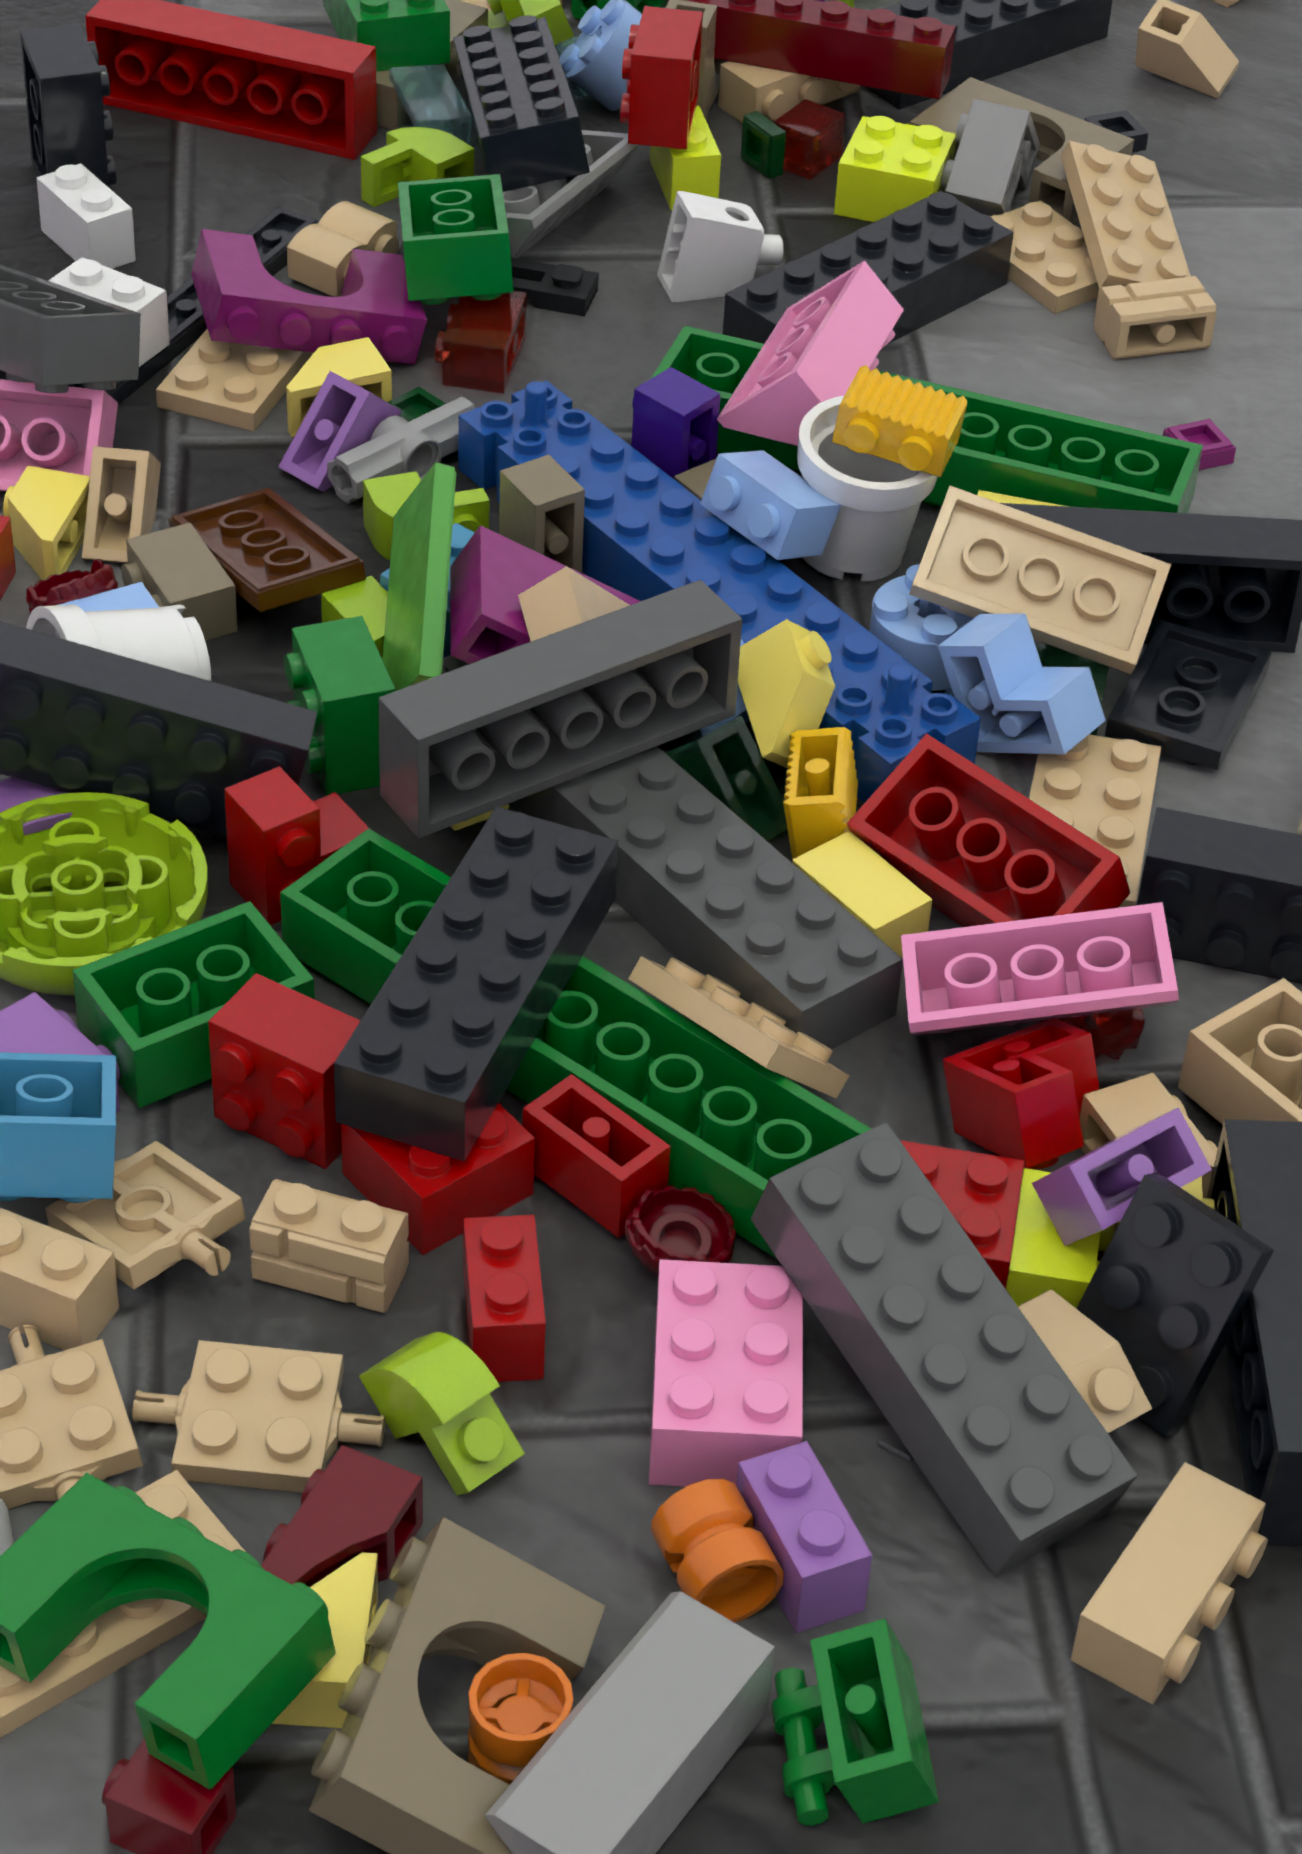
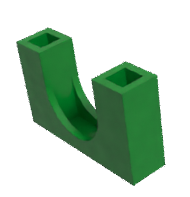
M86 1472L0 1556V1665L31 1683L92 1621L118 1606L138 1600L169 1599L198 1609L207 1616L201 1631L190 1646L144 1692L134 1705L149 1754L211 1790L336 1654L328 1620V1608L323 1599L309 1586L300 1582H295L291 1585L264 1570L260 1563L247 1552L239 1549L231 1552L204 1537L201 1531L188 1520L181 1517L171 1519L147 1506L128 1487L119 1485L114 1488Z

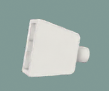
M677 191L657 276L671 302L724 297L725 293L753 280L757 265H779L783 257V241L780 235L764 234L763 226L752 208L746 204Z

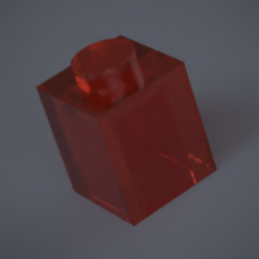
M804 99L774 121L776 125L786 131L784 170L811 180L842 157L845 125L844 113Z

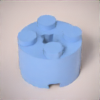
M610 0L602 10L596 5L592 6L579 22L578 29L582 33L575 44L569 45L559 57L565 76L609 111L621 108L622 95L627 92L628 79H622L624 49L628 48L631 24L639 25L642 13L626 0Z
M920 564L913 565L907 569L906 575L888 581L875 593L872 602L869 632L933 681L932 691L945 690V694L954 696L938 645L974 618L909 595Z

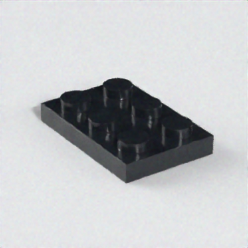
M1161 620L1107 719L1105 736L1120 740L1131 739L1144 744L1161 746L1160 753L1182 759L1193 765H1201L1218 770L1268 671L1272 652Z
M1156 1172L1144 1175L1076 1309L1119 1342L1152 1407L1151 1410L1138 1417L1166 1437L1178 1433L1274 1249Z

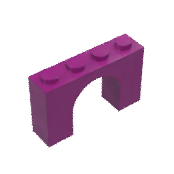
M208 229L201 230L191 275L211 341L314 353L318 347L369 337L385 361L415 365L427 318L419 300L408 301L405 261L402 255L353 249L341 292L342 296H319L291 288L269 274L261 262L253 235Z
M480 525L450 566L451 656L471 664L531 642L518 595L566 566ZM574 570L629 605L641 602Z

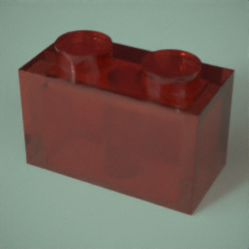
M517 291L502 293L500 297L492 300H477L472 296H463L458 304L451 303L447 316V331H440L438 333L435 344V362L442 364V385L505 393L526 338L527 293Z

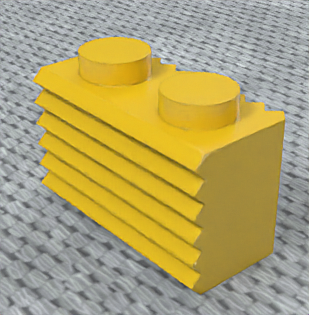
M864 365L857 371L839 405L832 443L847 447L857 453H866L903 465L909 470L922 471L941 478L946 464H948L949 458H951L952 452H954L955 446L958 443L968 401L964 396L956 398L953 392L946 395L942 389L935 391L931 385L924 388L921 382L913 384L910 379L902 381L899 375L891 377L888 371L883 374L877 368L870 371L867 365Z
M845 727L796 730L790 734L788 770L786 771L787 778L785 779L786 793L784 794L785 801L783 805L792 860L849 831L847 822L856 813L858 779H856V760H854V750H852L851 731Z

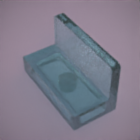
M444 64L393 67L390 69L389 79L414 127H426L445 131L469 145L473 117Z

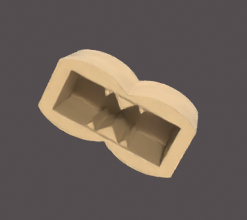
M349 201L335 204L323 215L318 224H311L303 228L287 246L288 277L333 297L342 296L341 292L352 250L361 249L396 254L399 250L397 222Z

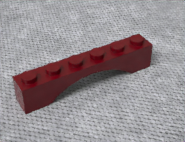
M342 1445L325 1470L319 1468L310 1476L302 1494L301 1506L288 1525L281 1523L275 1528L266 1545L261 1566L264 1570L291 1585L295 1582H300L311 1587L360 1553H377L378 1582L388 1579L401 1550L411 1537H415L423 1524V1477ZM143 1739L130 1760L123 1758L117 1762L110 1772L103 1789L102 1803L106 1805L110 1842L135 1854H213L236 1818L233 1768L231 1767L216 1785L209 1790L150 1755L145 1739Z

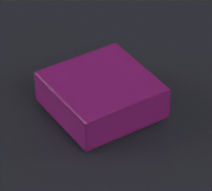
M1210 418L1168 427L1163 430V436L1203 445L1198 471L1234 462L1236 447Z

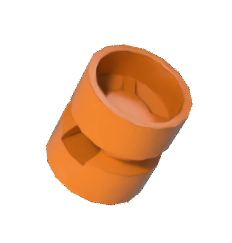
M706 1479L696 1482L671 1495L658 1508L652 1519L651 1533L672 1571L677 1573V1583L681 1591L736 1623L762 1610L775 1598L783 1585L784 1571L762 1532L753 1529L754 1517L735 1483L725 1479Z
M529 1653L505 1654L484 1665L474 1676L468 1692V1763L509 1785L514 1781L573 1710L572 1685L559 1666L545 1657Z

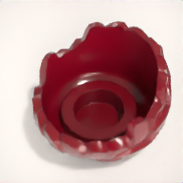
M94 559L91 572L87 570L82 572L78 569L71 572L66 571L59 575H50L45 580H38L34 587L32 585L28 587L25 598L31 613L38 606H54L117 589L118 582L115 580L111 565H103L100 559Z
M673 1185L665 1186L662 1190L646 1189L637 1206L629 1213L625 1221L626 1240L631 1246L634 1256H637L642 1265L647 1267V1270L659 1276L660 1259L729 1263L733 1254L736 1230L733 1228L734 1220L721 1203L716 1202L713 1195L700 1193L695 1187L679 1190Z

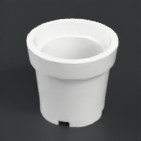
M844 396L834 397L814 406L801 421L797 462L803 476L802 478L817 492L841 504L822 555L802 558L814 569L830 577L843 579L844 572L862 574L861 581H875L889 576L900 567L921 502L931 493L938 477L922 471L909 470L903 465L866 453H857L847 447L832 443L839 405Z
M181 604L158 608L86 612L77 605L38 606L31 612L28 618L26 629L211 681L210 659L202 630L195 617H182L181 613L186 607Z

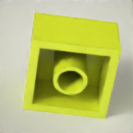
M862 116L838 164L834 215L876 222L929 197L931 194L939 191L945 193V189L941 187V180L946 162L949 159L954 160L956 133L942 131L939 127L933 125L914 126L898 123L886 116Z

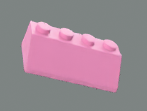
M865 260L786 309L718 416L717 420L724 428L798 446L800 424L807 412L825 400L845 396L860 367L867 365L870 371L876 368L879 364L876 356L894 338L896 333L893 331V327L904 309Z
M0 379V491L6 492L10 486H15L27 465L90 476L93 446L113 448L118 402L105 390L69 386V391L66 393H44L36 391L35 383Z
M1163 902L901 935L910 1033L913 1036L1014 1025L1017 1023L1049 1020L1051 1018L1079 1017L1090 1014L1172 1005L1179 1001Z

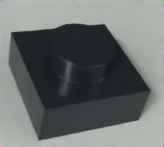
M1127 110L1084 118L1087 122L1134 139L1132 152L1146 150L1149 133Z

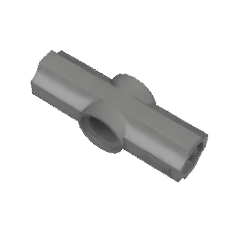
M461 396L409 422L403 417L396 415L386 418L376 427L370 441L327 462L328 479L333 484L336 495L344 502L350 504L363 497V480L417 471L422 480L435 462L440 463L441 458L458 451L459 415L475 409L474 404Z

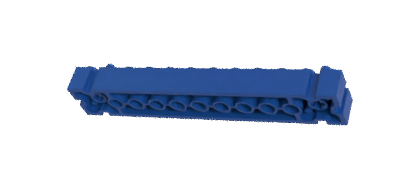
M545 380L543 382L534 381L528 383L525 389L512 394L511 404L503 401H490L459 415L458 470L480 488H484V490L496 486L497 502L500 503V470L546 455H550L585 489L582 571L587 576L639 601L702 580L742 618L741 639L744 644L786 619L809 631L817 632L824 639L830 650L832 660L828 666L835 684L819 729L845 727L851 731L852 750H854V760H856V779H858L857 798L865 803L926 733L975 764L981 723L979 716L950 694L932 693L933 681L780 561L700 505L701 500L595 417L587 411L572 409L573 400L550 382Z

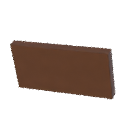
M269 488L174 515L168 519L170 528L186 523L192 524L235 584L236 592L259 612L366 580L364 561Z

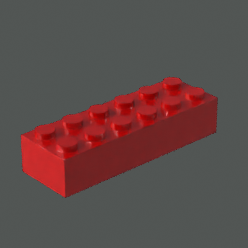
M100 0L85 15L87 42H95L99 66L105 65L109 76L110 96L103 97V104L352 160L359 156L377 133L376 46L162 0Z

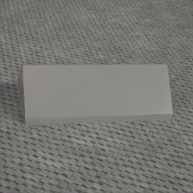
M582 130L590 173L503 192L512 258L521 257L609 185L638 147L637 144H628V133Z
M681 1591L670 1593L484 1816L512 1854H656L767 1713L775 1646Z

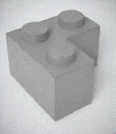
M973 98L969 114L962 113L958 121L955 141L960 144L955 160L949 159L946 162L941 187L945 189V193L955 196L958 201L981 214L988 216L1000 215L1010 211L1017 187L1027 188L1040 143L1030 111Z

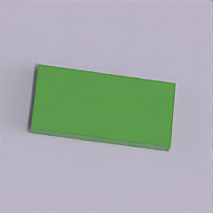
M437 462L434 463L394 515L382 660L396 691L442 674L456 472L455 467Z

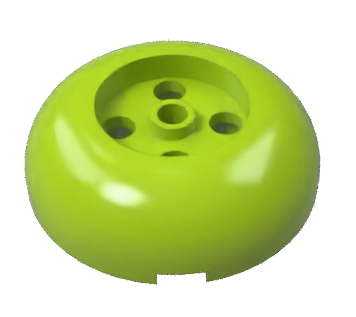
M107 793L57 794L27 801L1 812L0 978L19 987L44 994L75 996L72 970L200 921L205 911L208 895V870L204 852L196 837L178 819L170 824L166 820L149 813V803ZM73 813L69 819L56 823L50 829L24 835L23 824L57 814Z

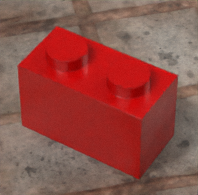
M569 1075L523 1107L522 1126L535 1137L534 1175L616 1237L620 1238L625 1234V1221L629 1213L637 1206L646 1189L662 1190L665 1186H668L670 1145L574 1075Z
M535 1215L464 1218L463 1280L469 1348L483 1361L497 1382L544 1380L546 1320Z

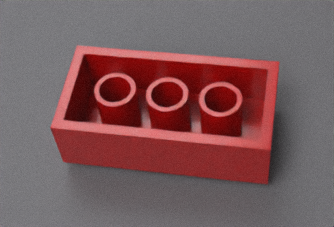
M927 733L847 822L849 831L932 898V907L962 927L1118 908L1131 893L1121 859L1118 855Z

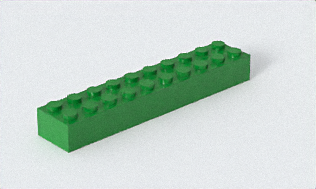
M684 325L651 378L670 367L720 393V415L764 344ZM889 373L891 377L897 376V374ZM899 375L902 381L910 379L913 384L921 382L924 388L931 385L935 391L942 389L946 395L953 392L956 398L964 396L968 401L960 437L954 452H952L941 478H937L931 493L922 500L929 505L942 506L949 486H953L975 495L978 494L979 490L1068 507L1188 513L1194 497L1203 445ZM718 422L717 452L719 454L764 450L789 469L800 471L797 462L798 446L724 428Z
M368 828L280 892L282 940L296 958L369 1004H372L451 877ZM584 956L579 961L506 1088L522 1100L531 1103L569 1075H574L670 1145L668 1186L673 1185L679 1190L695 1187L700 1193L713 1195L716 1202L721 1203L734 1220L733 1228L736 1230V1234L776 1259L777 1257L751 1221V1217L769 1179L872 1129L790 1079L760 1065L711 1032Z

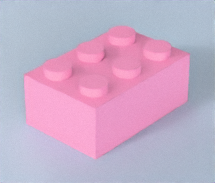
M660 1259L655 1323L649 1485L686 1487L706 1479H725L736 1485L739 1462L802 1443L803 1296L783 1266Z

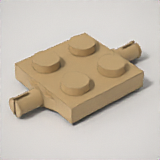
M158 1141L151 1143L128 1158L114 1162L113 1199H93L83 1203H71L59 1199L45 1208L49 1227L114 1251L116 1277L134 1290L182 1259H190L211 1276L219 1275L218 1268L223 1272L229 1265L230 1252L213 1240L246 1219L240 1196Z
M31 1324L23 1325L29 1344L28 1347H24L19 1327L17 1326L11 1330L8 1335V1341L12 1347L17 1365L0 1371V1497L6 1503L7 1508L11 1509L33 1501L59 1500L86 1472L103 1481L107 1477L143 1466L103 1339L45 1356L39 1338V1330L36 1326Z
M203 1340L198 1342L191 1377L182 1388L179 1396L137 1390L132 1410L133 1422L144 1421L176 1425L177 1440L171 1462L172 1472L177 1470L186 1481L303 1493L310 1476L315 1470L319 1468L322 1470L326 1469V1464L337 1449L339 1441L382 1447L386 1422L385 1415L374 1416L342 1412L339 1395L344 1374L343 1355Z

